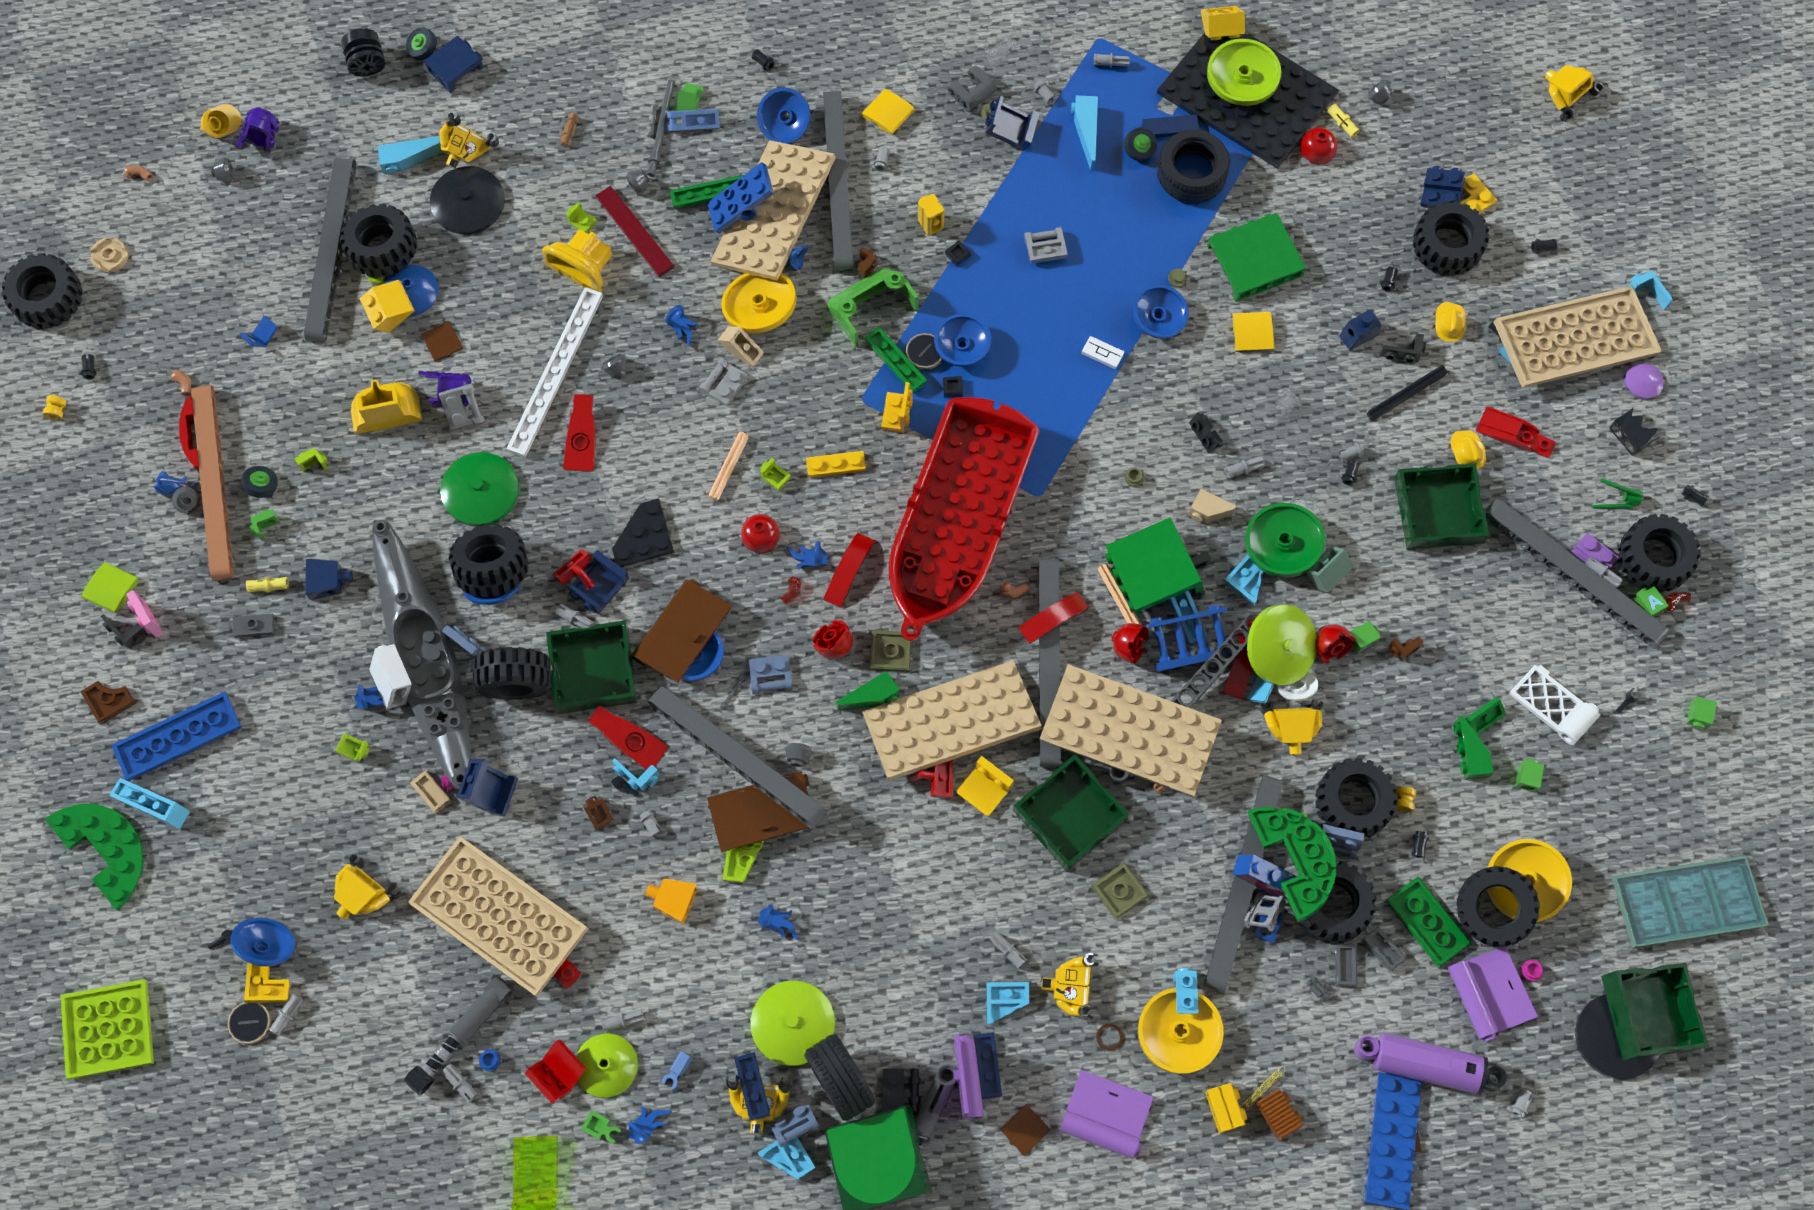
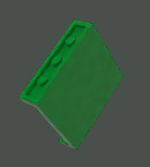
M1278 213L1266 214L1261 219L1250 220L1242 226L1231 227L1223 233H1215L1208 240L1207 247H1212L1233 289L1232 297L1235 302L1303 277L1306 270Z
M1171 517L1105 545L1108 552L1105 554L1109 565L1113 563L1115 569L1112 572L1116 581L1121 580L1122 585L1119 586L1124 597L1128 596L1130 600L1127 602L1131 613H1136L1138 618L1141 617L1140 611L1193 588H1195L1196 592L1204 590L1202 581Z

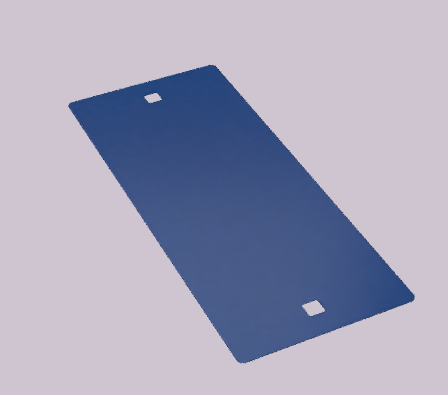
M1097 39L1093 43L1034 133L1032 143L1021 153L962 243L970 251L971 256L957 267L950 261L896 344L907 357L906 348L910 339L923 333L934 335L936 328L945 318L958 313L974 315L988 326L991 334V346L988 354L980 362L971 366L960 367L951 365L942 359L941 363L934 369H918L926 378L927 384L912 395L913 403L912 409H910L908 428L933 441L946 404L952 398H984L995 401L994 409H999L1001 403L1014 408L1028 417L1039 428V435L1019 488L1034 496L1044 494L1142 335L1143 331L1137 326L1132 312L1136 296L1141 290L1150 285L1163 284L1171 287L1168 281L1169 273L1173 269L1182 270L1253 155L1245 148L1198 120L1199 130L1209 132L1218 137L1228 150L1230 168L1226 183L1217 196L1201 203L1181 202L1166 193L1159 182L1157 168L1161 150L1172 136L1156 137L1157 149L1152 157L1144 161H1136L1128 156L1124 148V140L1131 130L1142 127V119L1191 114L1179 107L1176 108L1173 115L1157 109L1156 107L1162 99V96L1157 94V89L1171 72L1105 39ZM1113 53V56L1130 57V64L1128 67L1112 66V68L1110 66H1093L1094 54L1110 55ZM1076 95L1098 96L1096 161L1094 170H1090L1074 123V114H1071V103H1075ZM1183 155L1174 162L1175 168L1179 173L1191 179L1205 178L1213 171L1208 160L1200 155ZM1061 227L1068 254L1067 258L1030 264L1024 233L1045 232ZM1055 237V238H1048V239L1036 240V241H1032V242H1033V243H1036V242L1054 240V239H1057V238H1056V237ZM1090 336L1124 351V355L1116 370L1081 354ZM884 363L863 394L862 401L875 410L884 413L887 392L904 394L905 386ZM962 376L963 396L944 397L943 377Z

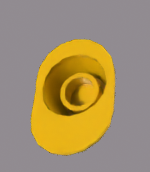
M222 104L204 112L200 130H203L213 138L224 137L237 131L241 124V115L237 108L232 105Z
M1444 302L1438 306L1435 329L1438 337L1443 341H1459L1464 336L1466 314L1462 306L1449 302Z
M1470 430L1456 431L1451 436L1450 444L1457 463H1476L1477 469L1482 468L1486 462L1485 447L1478 435Z

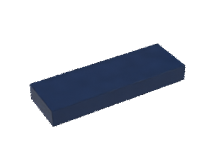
M1197 115L1142 119V127L1151 130L1156 137L1174 136L1186 130H1199Z
M994 1032L975 1034L973 1039L975 1040L982 1099L1002 1097Z
M755 1052L734 1057L750 1122L771 1116Z

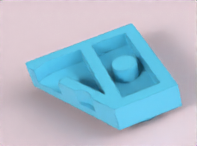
M1247 554L1224 582L1254 606L1257 601L1263 571L1251 561Z
M986 982L987 1024H991L1029 1004V982Z
M798 1137L787 1142V1145L782 1148L778 1141H775L758 1152L760 1157L796 1180L815 1169Z

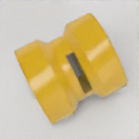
M48 395L46 399L47 406L43 409L42 415L51 420H62V410L66 407V399L56 395Z
M1397 787L1395 792L1398 795V802L1395 804L1396 810L1413 812L1415 807L1413 800L1416 798L1417 791L1410 787Z

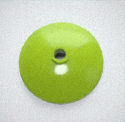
M604 1033L593 1036L580 1047L576 1055L586 1068L578 1083L587 1093L595 1097H615L626 1091L636 1077L638 1070L636 1052L632 1045L619 1035ZM603 1060L608 1061V1065L606 1067H601V1062Z

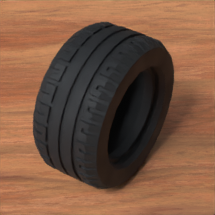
M1202 130L1179 132L1168 139L1161 150L1157 168L1159 182L1166 193L1178 201L1185 203L1208 201L1217 196L1226 183L1230 168V155L1224 143L1209 132ZM1183 155H1200L1208 160L1213 171L1205 178L1191 179L1180 174L1175 168L1174 162Z
M829 1035L826 1039H822L819 1043L814 1044L813 1047L806 1049L804 1056L843 1121H849L854 1116H858L860 1112H864L867 1108L873 1106L875 1102L874 1095L837 1035Z

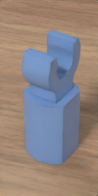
M681 1051L670 1068V1074L665 1075L661 1083L665 1085L667 1080L672 1079L674 1083L671 1089L675 1090L678 1087V1078L683 1076L693 1058Z

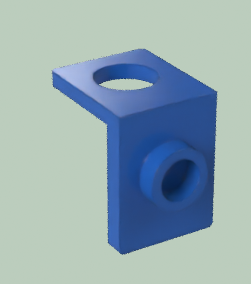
M263 316L253 333L241 332L239 335L251 346L266 347L279 327L267 316Z
M1262 903V907L1270 908L1273 906V904L1270 903ZM1282 912L1278 914L1277 923L1271 935L1262 934L1261 929L1264 927L1257 926L1254 937L1274 943L1281 925ZM1260 915L1259 922H1265L1268 916Z

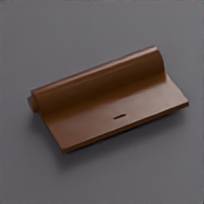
M693 579L683 582L631 655L632 659L644 667L650 666L676 683L680 682L733 607L728 602L700 587L701 585Z
M802 771L783 776L808 795L806 787L810 786L807 774L803 775ZM754 785L707 797L721 853L809 828Z

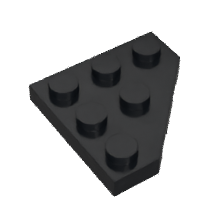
M659 498L639 504L613 546L612 551L615 562L621 568L674 553Z

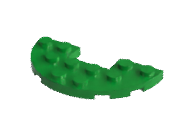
M96 804L69 806L45 818L46 822L69 850H72L86 838L90 841L109 865L93 877L92 880L115 910L118 911L135 892V887L142 876L144 866L143 845L134 826L115 810Z
M1261 807L1247 811L1264 850L1284 843L1299 876L1282 882L1281 887L1297 922L1299 923L1309 918L1324 905L1335 883L1336 857L1329 838L1317 823L1304 817L1302 813L1288 808L1285 810L1274 807Z

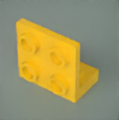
M906 382L904 394L887 392L881 430L904 433L905 426L909 427V414L913 403V390L910 389V383Z
M981 756L976 762V768L959 787L957 794L985 816L989 817L1011 790L1014 780Z

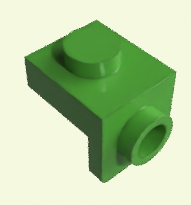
M273 509L263 510L258 515L250 517L252 525H250L252 534L258 536L261 541L265 540L262 529L280 523L278 515Z

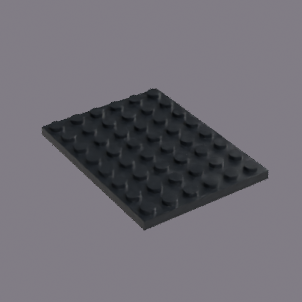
M1204 32L1157 89V94L1187 113L1197 115L1198 120L1278 169L1336 97L1339 89L1267 46L1275 53L1281 65V78L1274 94L1267 100L1255 105L1243 106L1225 101L1214 92L1207 77V67L1213 52L1225 42L1235 39H1251L1262 44L1264 43L1246 32L1245 34H1240L1238 38L1222 36L1220 40H1211Z

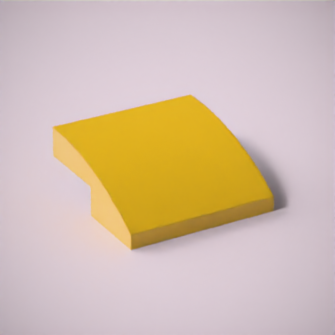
M884 89L862 112V115L865 119L876 123L880 130L892 135L915 111V108L900 96Z
M1271 312L1232 314L1235 351L1274 349Z

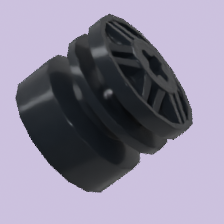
M358 28L351 30L342 37L341 46L349 73L358 77H366L383 70L386 61L381 49L379 36L374 30Z

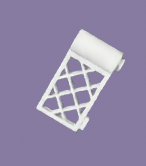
M1534 665L1509 694L1554 729L1567 744L1575 745L1600 717L1598 707L1593 703H1584L1550 677V672L1541 665L1539 667ZM1536 672L1542 678V683L1531 684L1530 676ZM1543 687L1544 696L1533 697L1532 688ZM1546 687L1556 688L1558 696H1548ZM1519 688H1529L1530 697H1521L1516 692ZM1548 700H1559L1560 709L1550 710ZM1563 700H1571L1576 706L1573 709H1564ZM1534 701H1545L1546 710L1535 708ZM1561 713L1562 721L1559 725L1551 720L1550 714Z

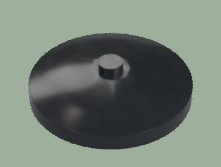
M475 166L459 167L445 173L435 183L430 194V207L434 218L443 228L456 234H475L489 228L498 220L505 204V195L499 180L491 172Z
M1606 994L1593 999L1581 1010L1575 1026L1576 1044L1583 1059L1595 1071L1609 1078L1630 1079L1645 1073L1655 1064L1659 1056L1623 1060Z

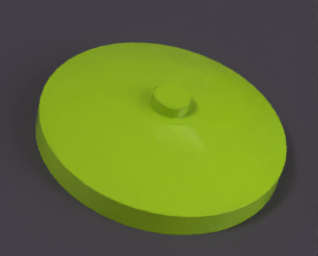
M1235 39L1225 42L1213 52L1207 67V77L1211 88L1225 101L1243 106L1255 105L1270 98L1278 88L1281 78V65L1275 53L1266 45L1251 39Z
M1278 604L1266 608L1256 617L1248 634L1247 652L1253 670L1261 679L1275 685H1290L1299 681L1308 673L1316 657L1317 636L1314 625L1308 615L1298 607Z
M784 981L773 985L759 997L752 1011L751 1033L756 1046L765 1057L780 1065L801 1066L808 1064L804 1056L806 1049L813 1047L814 1044L819 1043L822 1039H826L827 1036L834 1035L835 1017L828 998L818 988L806 982Z

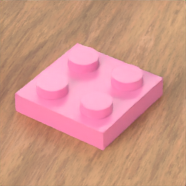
M134 590L128 592L126 595L130 601L127 604L132 612L137 614L136 620L140 627L144 628L148 634L152 633L156 638L163 635L147 603Z

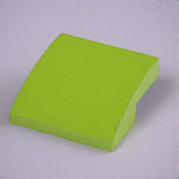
M104 562L86 585L81 598L116 614L126 603V594L138 584V577Z

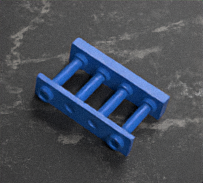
M1220 605L1208 607L1209 611L1165 621L1162 620V617L1151 619V624H1147L1146 627H1154L1161 657L1159 659L1160 663L1154 664L1156 672L1207 661L1215 651L1210 652V649L1207 648L1200 617L1212 615L1219 645L1217 646L1218 649L1226 640L1220 613L1227 611V607L1220 608ZM1193 619L1199 646L1198 654L1192 656L1187 650L1181 621ZM1171 623L1174 624L1180 654H1178L1179 659L1171 660V656H1168L1162 625ZM1227 650L1221 652L1222 657L1231 655Z

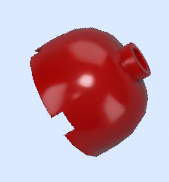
M1323 127L1309 130L1301 140V155L1309 160L1311 164H1327L1334 158L1337 152L1338 142L1336 136L1331 130Z
M755 514L749 517L743 523L741 530L742 542L748 550L757 554L768 553L773 550L780 540V530L776 521L765 514Z
M842 620L831 621L833 624L829 626L824 624L813 637L814 648L826 659L836 660L847 655L853 646L851 630Z
M1127 623L1120 627L1112 636L1115 654L1126 662L1137 663L1146 648L1141 649L1144 640L1148 641V628L1136 623Z
M1338 624L1325 625L1316 634V654L1323 663H1330L1329 659L1337 656L1338 660L1347 655L1353 648L1351 643L1352 640L1355 642V638L1344 626Z

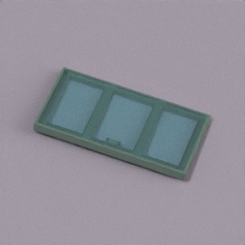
M1745 855L1612 876L1632 949L1762 929L1769 926Z

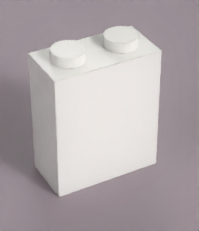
M394 644L379 646L374 650L369 670L386 709L405 705L412 684Z

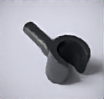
M1632 688L1627 692L1626 699L1616 711L1620 713L1627 705L1636 702L1641 697V693L1634 697L1632 691L1635 688Z
M617 776L611 781L617 790L623 786L633 796L636 797L639 794L628 786L621 776Z
M233 930L223 931L221 937L207 945L208 948L212 949L225 940L228 944H231L230 938Z

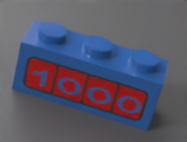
M1254 854L1238 855L1233 871L1234 876L1277 897H1286L1281 887L1282 882L1298 877Z

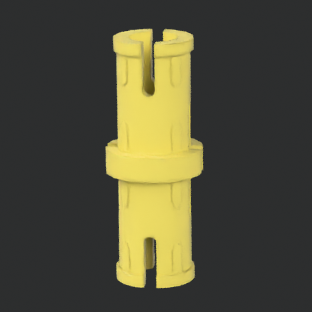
M1333 104L1327 112L1335 119L1338 127H1342L1351 138L1359 133L1360 129L1355 126L1350 120V116L1348 114L1345 115L1337 104Z
M264 577V579L247 580L246 589L248 593L260 591L270 593L273 590L289 589L288 577L271 579L270 577Z

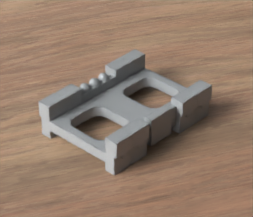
M1257 893L1250 910L1251 912L1248 911L1244 919L1245 927L1250 928L1253 925L1267 927L1269 931H1273L1277 923L1278 914L1283 911L1286 902L1283 896L1273 897ZM1264 900L1275 901L1274 905L1270 908L1261 906ZM1257 915L1268 916L1263 923L1254 922Z

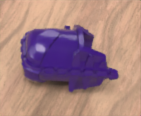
M260 107L250 109L247 112L236 147L243 148L244 143L247 142L255 146H262L265 151L273 148L276 142L274 140V132L279 131V119L266 109Z
M420 370L418 372L419 375H425V378L438 379L437 398L428 399L432 407L440 408L442 405L439 397L440 392L465 386L472 382L470 376L465 373L453 374L435 371L424 372ZM460 395L464 407H467L469 403L466 395Z

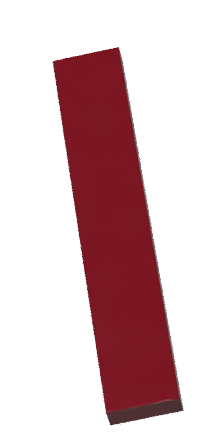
M611 185L595 195L602 207L658 277L674 268L673 263Z

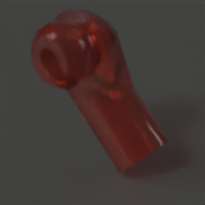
M795 576L788 579L789 590L780 597L785 605L800 595L801 581Z
M1690 592L1670 593L1665 599L1668 604L1665 610L1674 611L1679 602H1690Z

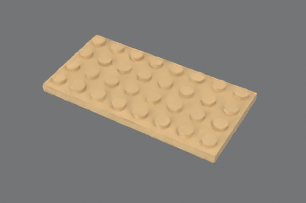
M769 140L758 164L762 162L767 165L774 194L756 207L757 215L754 219L749 221L739 219L725 230L710 261L711 264L716 267L778 281L836 159L834 153Z
M1632 286L1503 316L1494 320L1496 329L1522 388L1656 356L1662 352Z
M1013 660L899 698L890 704L885 703L862 711L888 782L1042 729Z
M1068 664L1042 731L1040 741L1194 797L1222 720Z
M459 836L408 901L411 906L536 997H538L589 929L461 836Z

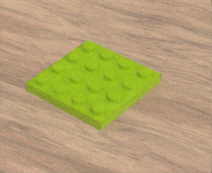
M137 980L60 995L65 1075L67 1080L154 1064L147 980Z

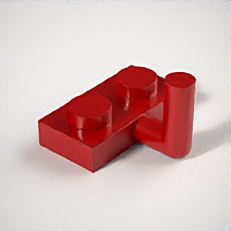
M580 549L552 574L563 585L573 580L574 575L577 574L588 589L595 586L594 582L583 570L593 558L583 549Z
M953 760L931 767V772L921 770L909 777L912 783L921 779L931 780V797L953 798Z

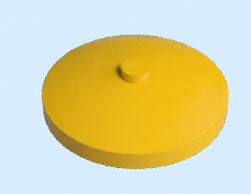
M745 273L736 278L727 287L722 297L721 307L725 319L730 326L741 327L746 333H763L782 325L791 316L796 306L797 295L793 283L783 273H781L778 281Z
M1520 839L1510 842L1500 848L1488 864V867H1507L1518 871L1532 883L1533 888L1538 894V901H1540V915L1537 922L1547 920L1556 915L1569 899L1572 889V876L1568 863L1558 850L1545 842L1534 839ZM1504 887L1488 888V895L1495 907L1507 917L1515 919L1518 913V902L1515 895Z
M1171 988L1151 998L1142 1010L1138 1022V1038L1147 1058L1160 1069L1173 1074H1190L1205 1068L1216 1057L1223 1041L1224 1031L1221 1016L1215 1005L1199 992L1197 1014H1178L1176 988Z

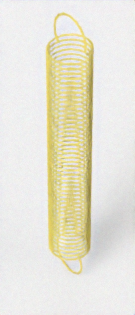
M1276 1069L1275 1072H1273L1272 1075H1270L1269 1078H1267L1266 1081H1264L1263 1084H1261L1260 1087H1258L1257 1090H1255L1254 1093H1252L1251 1096H1249L1248 1099H1246L1245 1102L1242 1103V1105H1245L1244 1103L1248 1102L1247 1100L1251 1099L1250 1097L1254 1096L1253 1094L1257 1093L1256 1091L1260 1090L1259 1088L1263 1087L1262 1085L1266 1084L1265 1082L1269 1081L1268 1079H1270V1077L1272 1078L1273 1074L1275 1075L1276 1071L1278 1072V1070Z

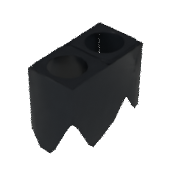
M1634 407L1614 420L1609 427L1631 456L1660 438L1657 437L1648 442L1657 432V428H1642L1643 417L1639 415L1632 416ZM1613 425L1618 427V429L1621 432V437H1618L1613 432ZM1625 440L1632 444L1633 452L1626 448Z

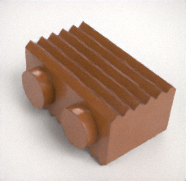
M1280 1089L1255 1103L1278 1141L1303 1127L1301 1115L1297 1110L1293 1111L1289 1104L1291 1100L1285 1091L1281 1092Z

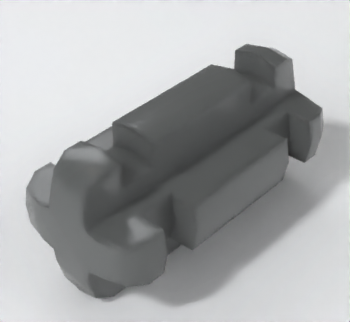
M1314 976L1306 984L1311 987V991L1317 998L1320 997V1001L1324 1002L1330 997V993L1326 992L1327 989L1320 981L1317 982V978Z

